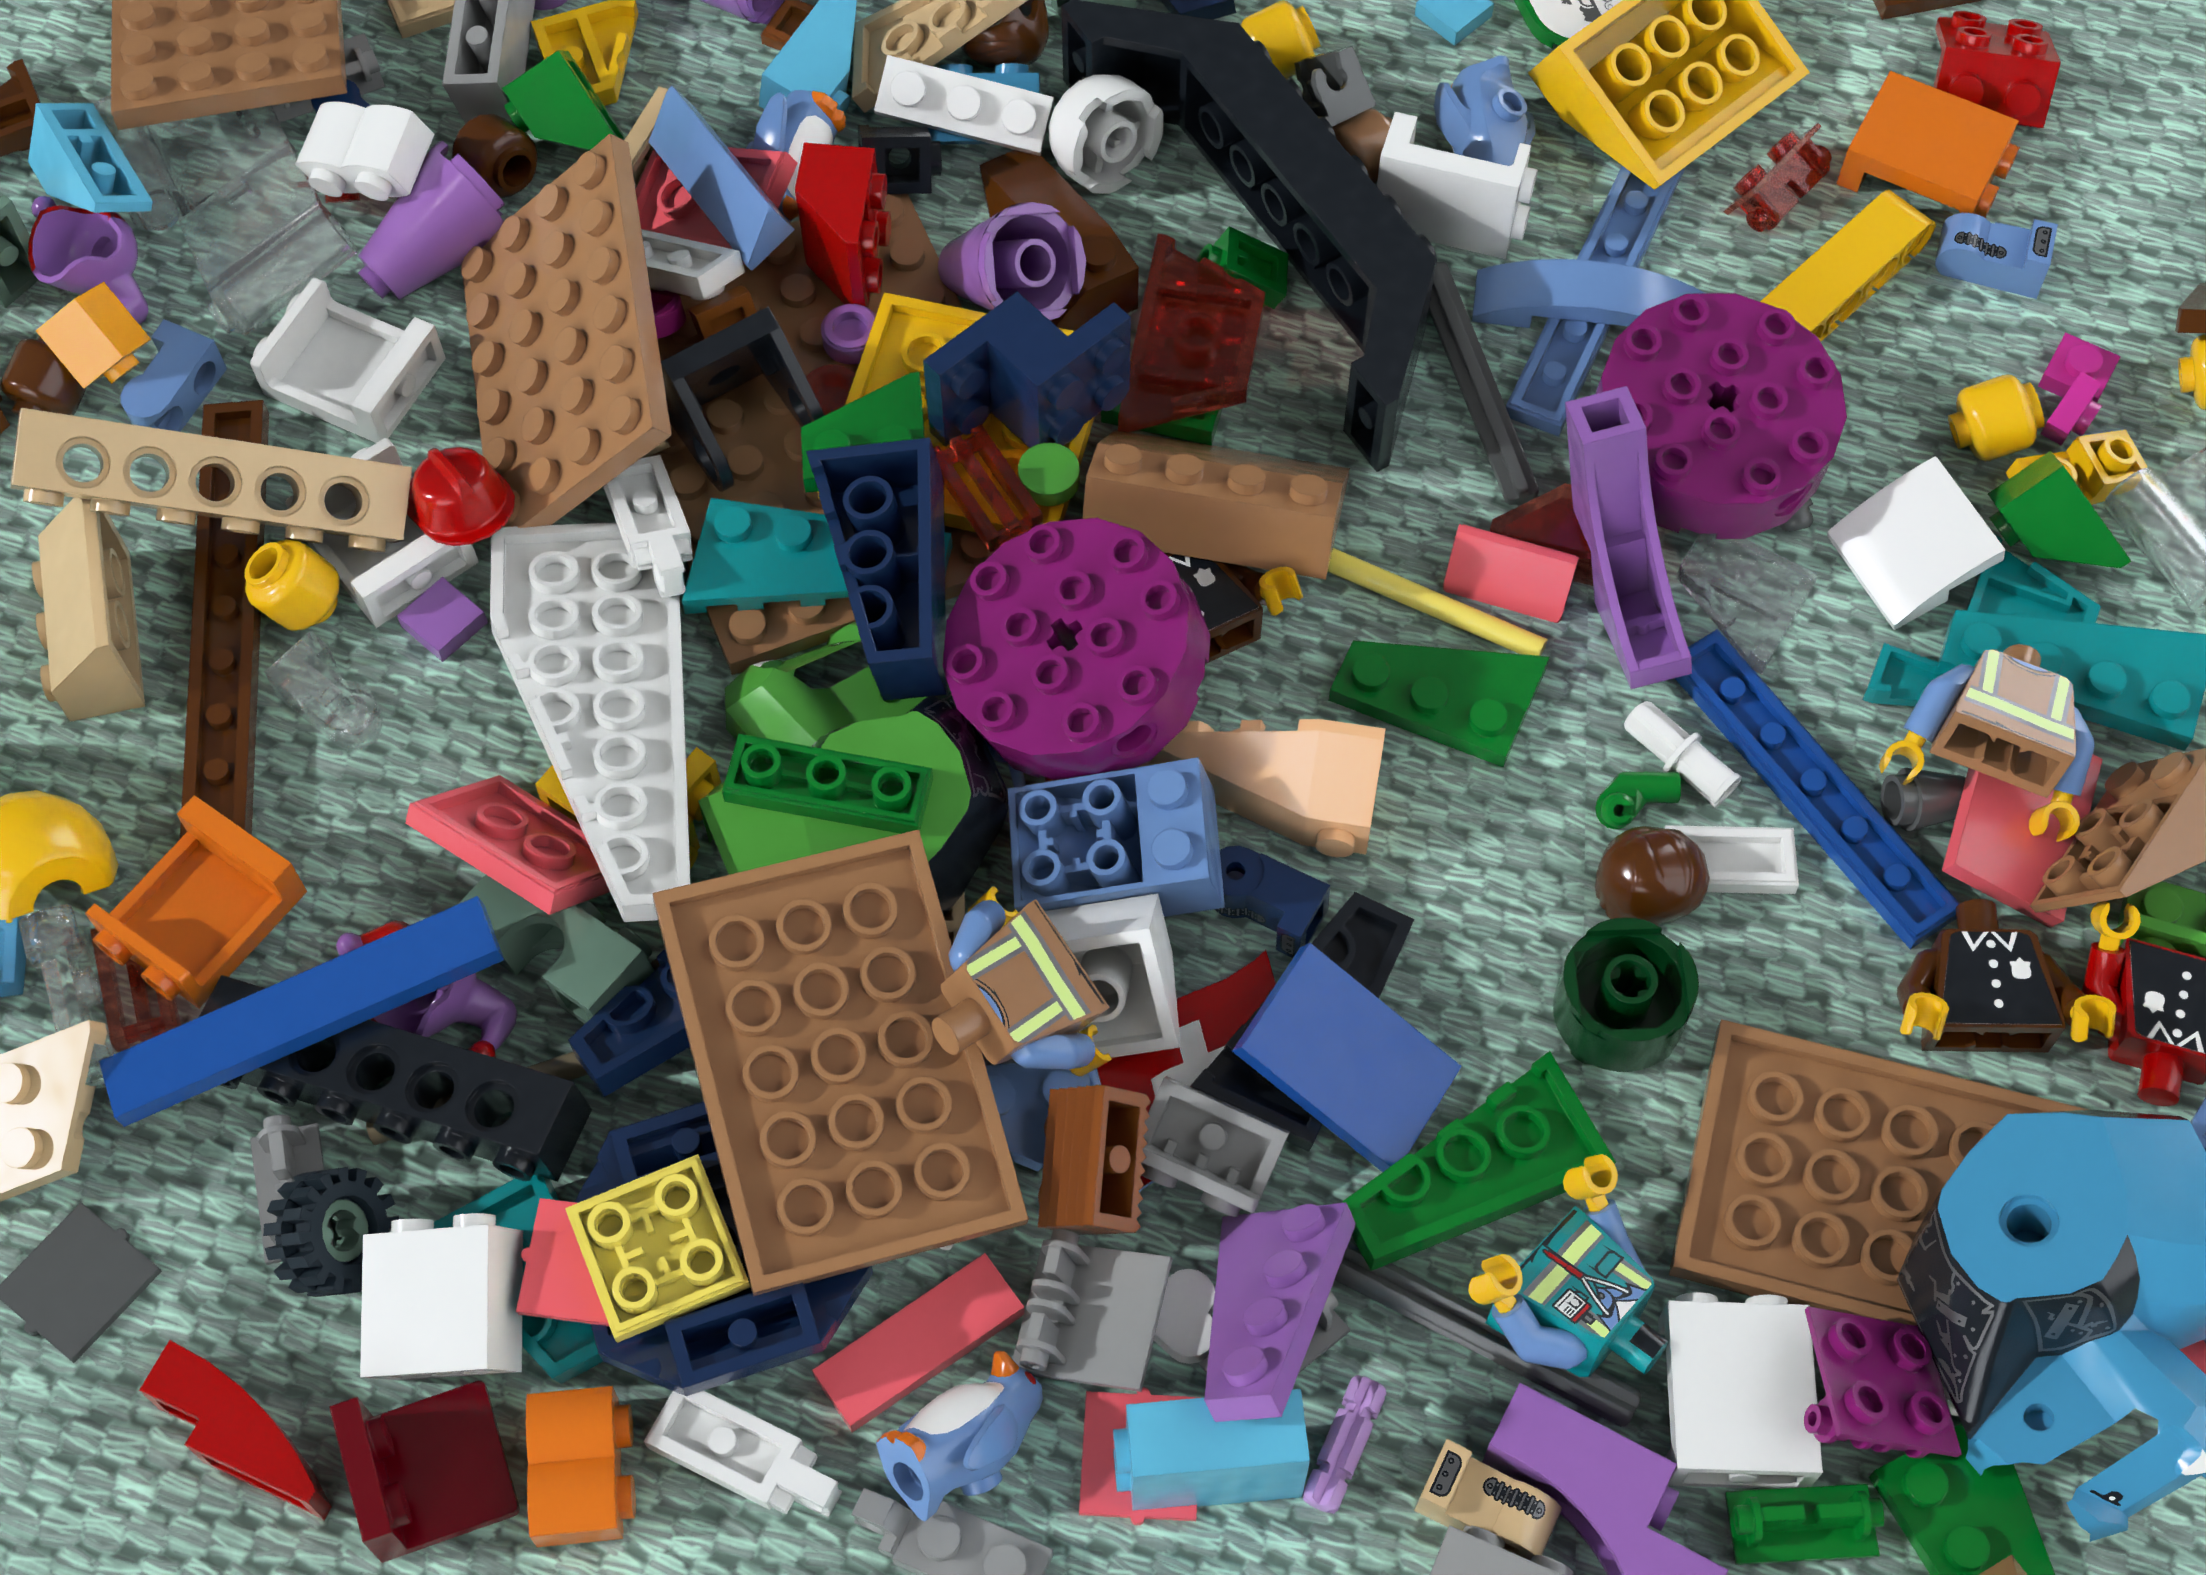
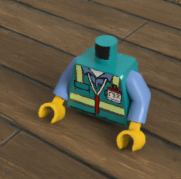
M1604 1154L1585 1158L1584 1166L1569 1169L1564 1176V1190L1568 1195L1576 1200L1586 1201L1587 1206L1583 1211L1574 1206L1520 1265L1507 1254H1500L1483 1260L1481 1267L1485 1273L1471 1279L1468 1292L1471 1299L1478 1304L1486 1305L1493 1303L1485 1323L1505 1335L1518 1357L1524 1362L1564 1369L1578 1377H1590L1613 1351L1645 1375L1661 1357L1669 1340L1640 1320L1655 1289L1653 1278L1645 1271L1628 1237L1615 1200L1606 1199L1605 1194L1612 1192L1616 1187L1618 1172L1613 1161Z

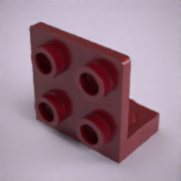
M475 1381L376 1416L369 1412L358 1397L329 1406L362 1542L382 1563L506 1520L519 1513L520 1507L487 1387L482 1381Z

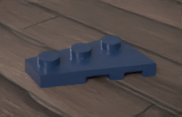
M665 949L657 956L660 966L639 986H625L568 1039L576 1058L604 1097L690 1047Z

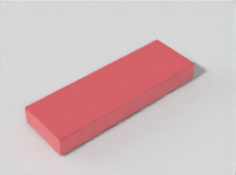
M984 1253L812 1370L813 1376L853 1433L1022 1317L1025 1308L992 1261Z

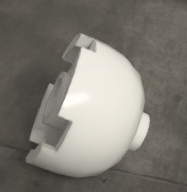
M1092 75L1076 82L1063 94L1055 106L1049 123V143L1058 165L1070 178L1092 193L1110 194L1132 181L1124 176V174L1138 166L1144 156L1152 161L1163 136L1164 114L1162 109L1154 104L1151 95L1131 80L1120 75Z

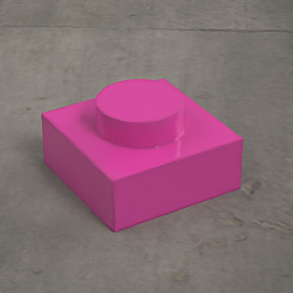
M2065 332L2038 387L2064 397L2082 371L2102 383L2092 399L2098 402L2121 356Z
M2081 371L2040 434L2061 446L2071 431L2079 436H2083L2102 408V405L2092 400L2102 383Z

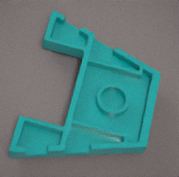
M1994 534L2000 541V543H2002L2003 539ZM2005 550L2003 561L1977 575L1978 578L1966 611L2096 623L2101 606L2034 561L2028 566ZM1884 643L1862 700L1875 704L1915 707L1926 686L1933 679L1940 676V674L1935 673L1938 662Z

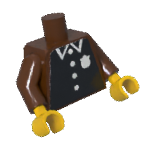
M1165 553L1174 562L1181 579L1191 588L1196 597L1210 633L1209 662L1261 639L1263 607L1261 605L1267 606L1269 613L1276 616L1283 612L1284 609L1281 600L1295 598L1299 601L1303 598L1296 573L1289 567H1278L1262 573L1247 566Z
M1972 899L1956 906L1958 929L1940 931L1931 949L1921 951L1915 956L1897 987V998L1904 1015L1899 1031L1901 1034L1910 1035L1913 1026L1922 1027V1051L2048 1053L2066 1029L2065 1023L2071 1026L2070 1036L2075 1042H2085L2088 1039L2089 1029L2101 1031L2106 1038H2112L2114 1033L2115 1004L2103 996L2084 994L2071 981L2052 956L2042 951L2038 936L2032 931L1999 929L1996 904L1987 899Z

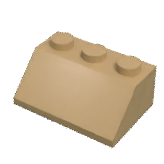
M73 498L38 535L40 561L32 562L34 585L38 595L44 601V612L36 614V627L43 648L48 649L49 664L42 665L40 668L41 683L47 700L49 702L57 701L70 722L145 707L130 552L109 514L90 511L91 500Z

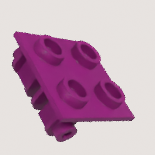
M1810 1306L1805 1309L1826 1396L1818 1404H1811L1805 1411L1804 1426L1809 1433L1814 1434L1815 1438L1822 1443L1831 1444L1836 1440L1845 1442L1849 1439L1851 1444L1858 1449L1867 1450L1871 1448L1873 1451L1882 1453L1892 1449L1904 1451L1907 1456L1918 1459L1925 1457L1929 1453L1959 1457L1962 1454L1940 1375L1932 1359L1931 1347L1921 1334L1918 1326Z

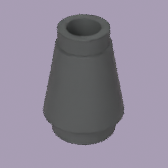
M1902 768L1897 774L1888 775L1884 779L1880 795L1884 818L1892 826L1900 825L1905 831H1913L1955 820L1966 777L1921 770L1912 782L1902 785L1912 768Z

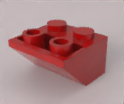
M804 143L796 180L795 195L806 264L844 305L858 304L868 308L871 293L880 294L882 288L883 260L882 258H877L879 246L888 247L890 242L891 212L882 211L885 208L887 198V175L877 173L875 148Z

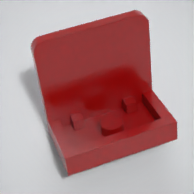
M1956 11L1953 13L1952 18L1939 17L1935 30L1942 52L1933 87L2019 120L2018 125L2044 128L2061 61L2050 34L2042 30L2043 26L2038 22L2026 19H2011L2008 25L1987 23L1985 16L1967 11Z

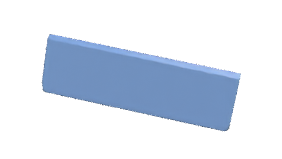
M671 86L665 94L649 143L734 250L740 251L742 261L752 271L795 229L697 109Z

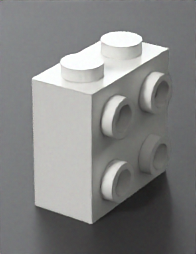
M471 1213L454 1215L453 1227L434 1229V1220L399 1219L391 1221V1232L364 1234L360 1377L385 1380H413L522 1372V1315H518L516 1308L523 1280V1259L521 1258L523 1230L496 1226V1215Z

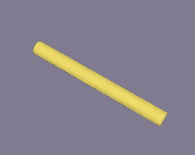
M1335 548L1332 550L1328 572L1518 654L1541 656L1546 647L1548 639L1345 552Z

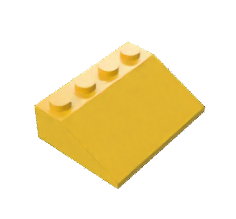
M1622 0L1559 45L1528 72L1529 76L1564 122L1654 190L1810 73L1758 0Z

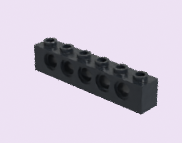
M221 975L199 1017L265 988ZM372 1020L362 1022L221 1084V1086L230 1089H237L240 1082L257 1087V1091L261 1095L287 1107H294L297 1100L314 1105L320 1114L340 1124L352 1125L355 1118L373 1123V1127L379 1133L397 1142L410 1144L414 1137L432 1142L433 1147L442 1154L461 1162H470L473 1156L493 1161V1166L496 1169L522 1181H530L534 1174L558 1182L592 1111V1108L573 1081ZM334 1059L328 1067L319 1071L324 1063ZM393 1076L387 1085L375 1090L381 1081ZM452 1094L448 1102L438 1108H434L435 1103L441 1097ZM513 1112L504 1124L492 1127L496 1119L501 1115Z

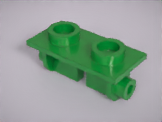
M1868 1484L1725 1492L1735 1565L1880 1556L1875 1528L1883 1527L1884 1509L1879 1497L1870 1498Z

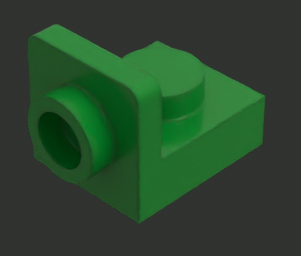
M1229 226L1213 245L1207 244L1201 250L1196 260L1194 275L1198 277L1197 300L1209 305L1224 287H1227L1244 297L1275 309L1287 296L1288 253Z

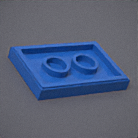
M1311 943L1299 948L1232 1050L1238 1057L1381 1172H1384L1410 1152L1462 1067Z

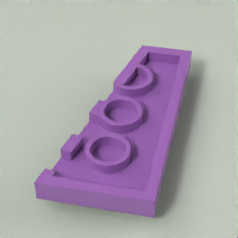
M1347 1202L1319 1206L1304 1204L1293 1209L1241 1214L1237 1217H1222L1204 1401L1215 1422L1282 1417L1356 1225Z

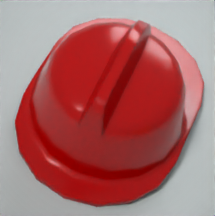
M464 447L445 448L440 451L432 448L428 451V457L421 462L410 481L406 514L425 535L441 544L451 546L469 545L491 537L506 525L514 512L515 495L509 483L492 467L484 456L473 449Z

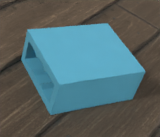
M1293 1389L1291 1391L1282 1417L1215 1422L1204 1398L1126 1404V1428L1113 1429L1117 1492L1131 1491L1133 1511L1189 1505L1200 1507L1299 1498L1303 1496L1310 1458L1301 1389Z

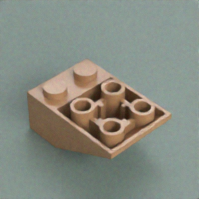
M2206 748L2185 753L2177 751L2164 758L2138 764L2129 762L2116 769L2105 783L2106 792L2095 809L2080 820V826L2074 834L2076 837L2063 857L2054 862L2045 872L2042 879L2044 885L2030 905L2034 912L2038 913L2125 898L2205 862Z

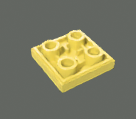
M698 1154L565 1208L613 1337L617 1343L662 1325L665 1321L681 1317L751 1288Z

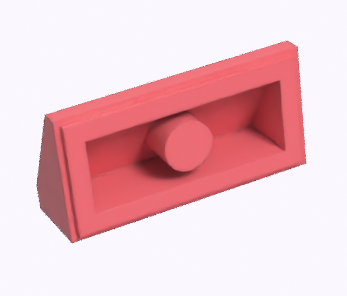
M1459 524L1443 583V590L1454 595L1559 623L1568 600L1579 557L1465 524Z

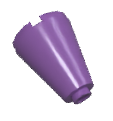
M444 141L437 142L430 149L423 161L410 195L396 199L358 255L365 265L358 274L382 299L391 292L400 300L462 265V261L467 253L474 246L483 247L504 222L501 218L503 214L499 209L505 203L459 154L450 161L444 157L448 154V144Z
M1035 202L1018 203L1005 208L950 241L943 248L939 257V276L942 283L957 296L988 310H993L1018 291L1049 320L1059 318L1067 310L1064 309L1065 306L1069 303L1073 294H1079L1083 286L1086 256L1082 239L1074 225L1068 226L1063 218L1056 213L1060 211L1053 206Z

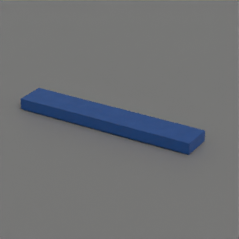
M1716 629L1690 645L1688 649L1691 654L1692 674L1677 677L1675 680L1911 950L1956 920V906L1960 904L1958 900L1720 631Z
M478 896L473 897L100 1060L99 1063L114 1118L124 1127L504 961L485 905Z

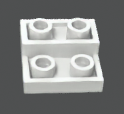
M1936 456L1910 470L1875 493L1827 532L1828 539L1893 630L1947 602L1949 590L2003 561L2005 555L2003 545Z

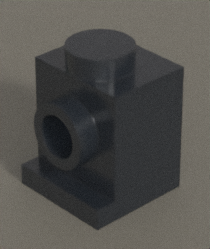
M858 125V147L875 148L877 173L887 175V194L932 193L931 176H941L942 156L940 141H931V135L927 126L870 127L869 125ZM892 149H908V159L901 164L891 162L889 160V153Z

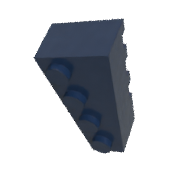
M930 437L806 451L819 491L824 515L833 539L839 567L846 584L867 663L883 701L947 695V679L942 668L946 630L944 478Z

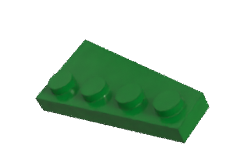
M1549 1051L1535 1061L1531 1069L1513 1083L1508 1081L1488 1095L1486 1102L1462 1120L1457 1118L1437 1132L1436 1138L1414 1155L1408 1153L1346 1198L1343 1203L1347 1202L1356 1223L1352 1237L1370 1271H1373L1565 1193L1563 1179L1569 1169L1584 1166V1160L1587 1157L1604 1154L1614 1164L1616 1161L1552 1053Z
M1962 1423L1954 1427L1962 1453L1959 1457L1929 1453L1925 1457L1918 1459L1904 1454L1874 1470L1869 1476L1872 1484L1930 1575H1979L2010 1555L2014 1556L2027 1575H2055L2014 1464L1993 1465L1984 1469L1980 1476L1966 1459L1968 1436Z

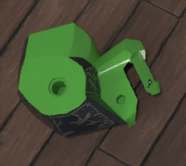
M856 622L848 624L830 634L826 646L786 661L767 660L748 666L725 687L726 730L736 740L738 734L932 768L933 781L920 835L944 917L962 896L1002 829L1009 809L1008 790L988 746L975 727L957 710L948 682L947 695L883 701L869 666L830 688L811 689L794 677L796 668L860 642L861 638ZM824 779L819 783L829 784L834 782L835 779ZM724 782L716 786L707 796L698 800L709 843L714 838L729 875L900 834L724 802L722 794Z

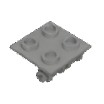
M1054 1229L1051 1239L1043 1240L1013 1360L1019 1367L1029 1370L1034 1377L1142 1392L1172 1265V1257L1078 1245L1080 1238L1078 1234L1065 1229Z

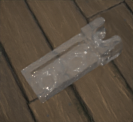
M70 904L53 906L36 911L20 919L19 927L25 954L45 981L56 1032L87 1020L96 1021L93 1006L102 1004L101 990L92 970L96 968L88 929L86 925L77 926L72 906ZM108 1031L105 1045L94 1044L85 1085L96 1086L95 1092L106 1089L99 1061L115 1054Z

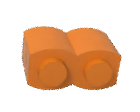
M613 1386L532 1393L526 1396L529 1537L536 1547L623 1539V1519H633L636 1517V1493L633 1475L621 1474V1448L633 1447L632 1410L630 1404L619 1405V1398Z

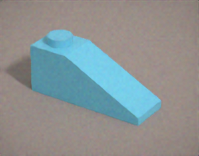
M857 0L818 1L762 73L759 107L765 109L770 98L776 93L780 92L787 97L794 90H806L827 94L838 103L837 109L844 111V114L846 113L851 101V96L846 91L850 72Z
M36 103L28 163L47 195L93 213L145 212L152 210V199L93 103Z

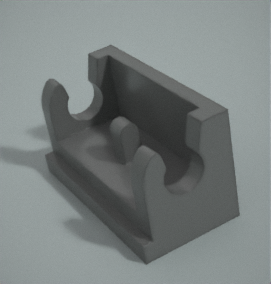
M1353 46L1310 56L1294 63L1297 80L1303 88L1302 95L1304 101L1318 117L1326 118L1332 127L1376 106Z

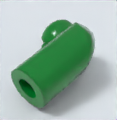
M1627 771L1619 773L1597 798L1595 807L1597 818L1607 828L1620 829L1629 825L1647 803H1679L1681 797L1680 773Z

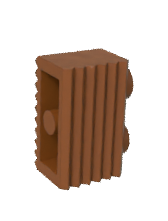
M1106 1085L1050 1089L1048 1116L1044 1124L1046 1140L1042 1184L1038 1192L1040 1206L1038 1228L1049 1230L1065 1229L1078 1235L1136 1233L1141 1226L1137 1218L1142 1212L1138 1204L1143 1198L1139 1190L1144 1186L1140 1176L1145 1172L1141 1163L1147 1158L1142 1149L1148 1144L1143 1135L1149 1130L1145 1124V1121L1150 1117L1146 1107L1151 1103L1147 1094Z

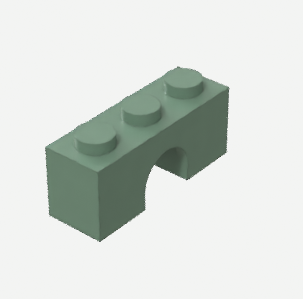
M485 875L458 903L460 904L476 896L480 898L486 907L504 957V961L499 962V964L516 976L540 953L551 949H562L558 959L541 977L560 1006L584 1024L625 986H639L655 971L648 960L652 950L646 942L626 927H622L617 933L605 925L606 919L589 901L549 915Z

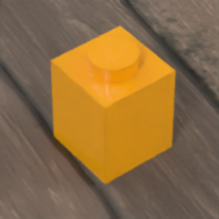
M105 282L74 298L36 330L38 335L83 388H86L103 376L111 384L118 381L140 364L133 354L151 340Z

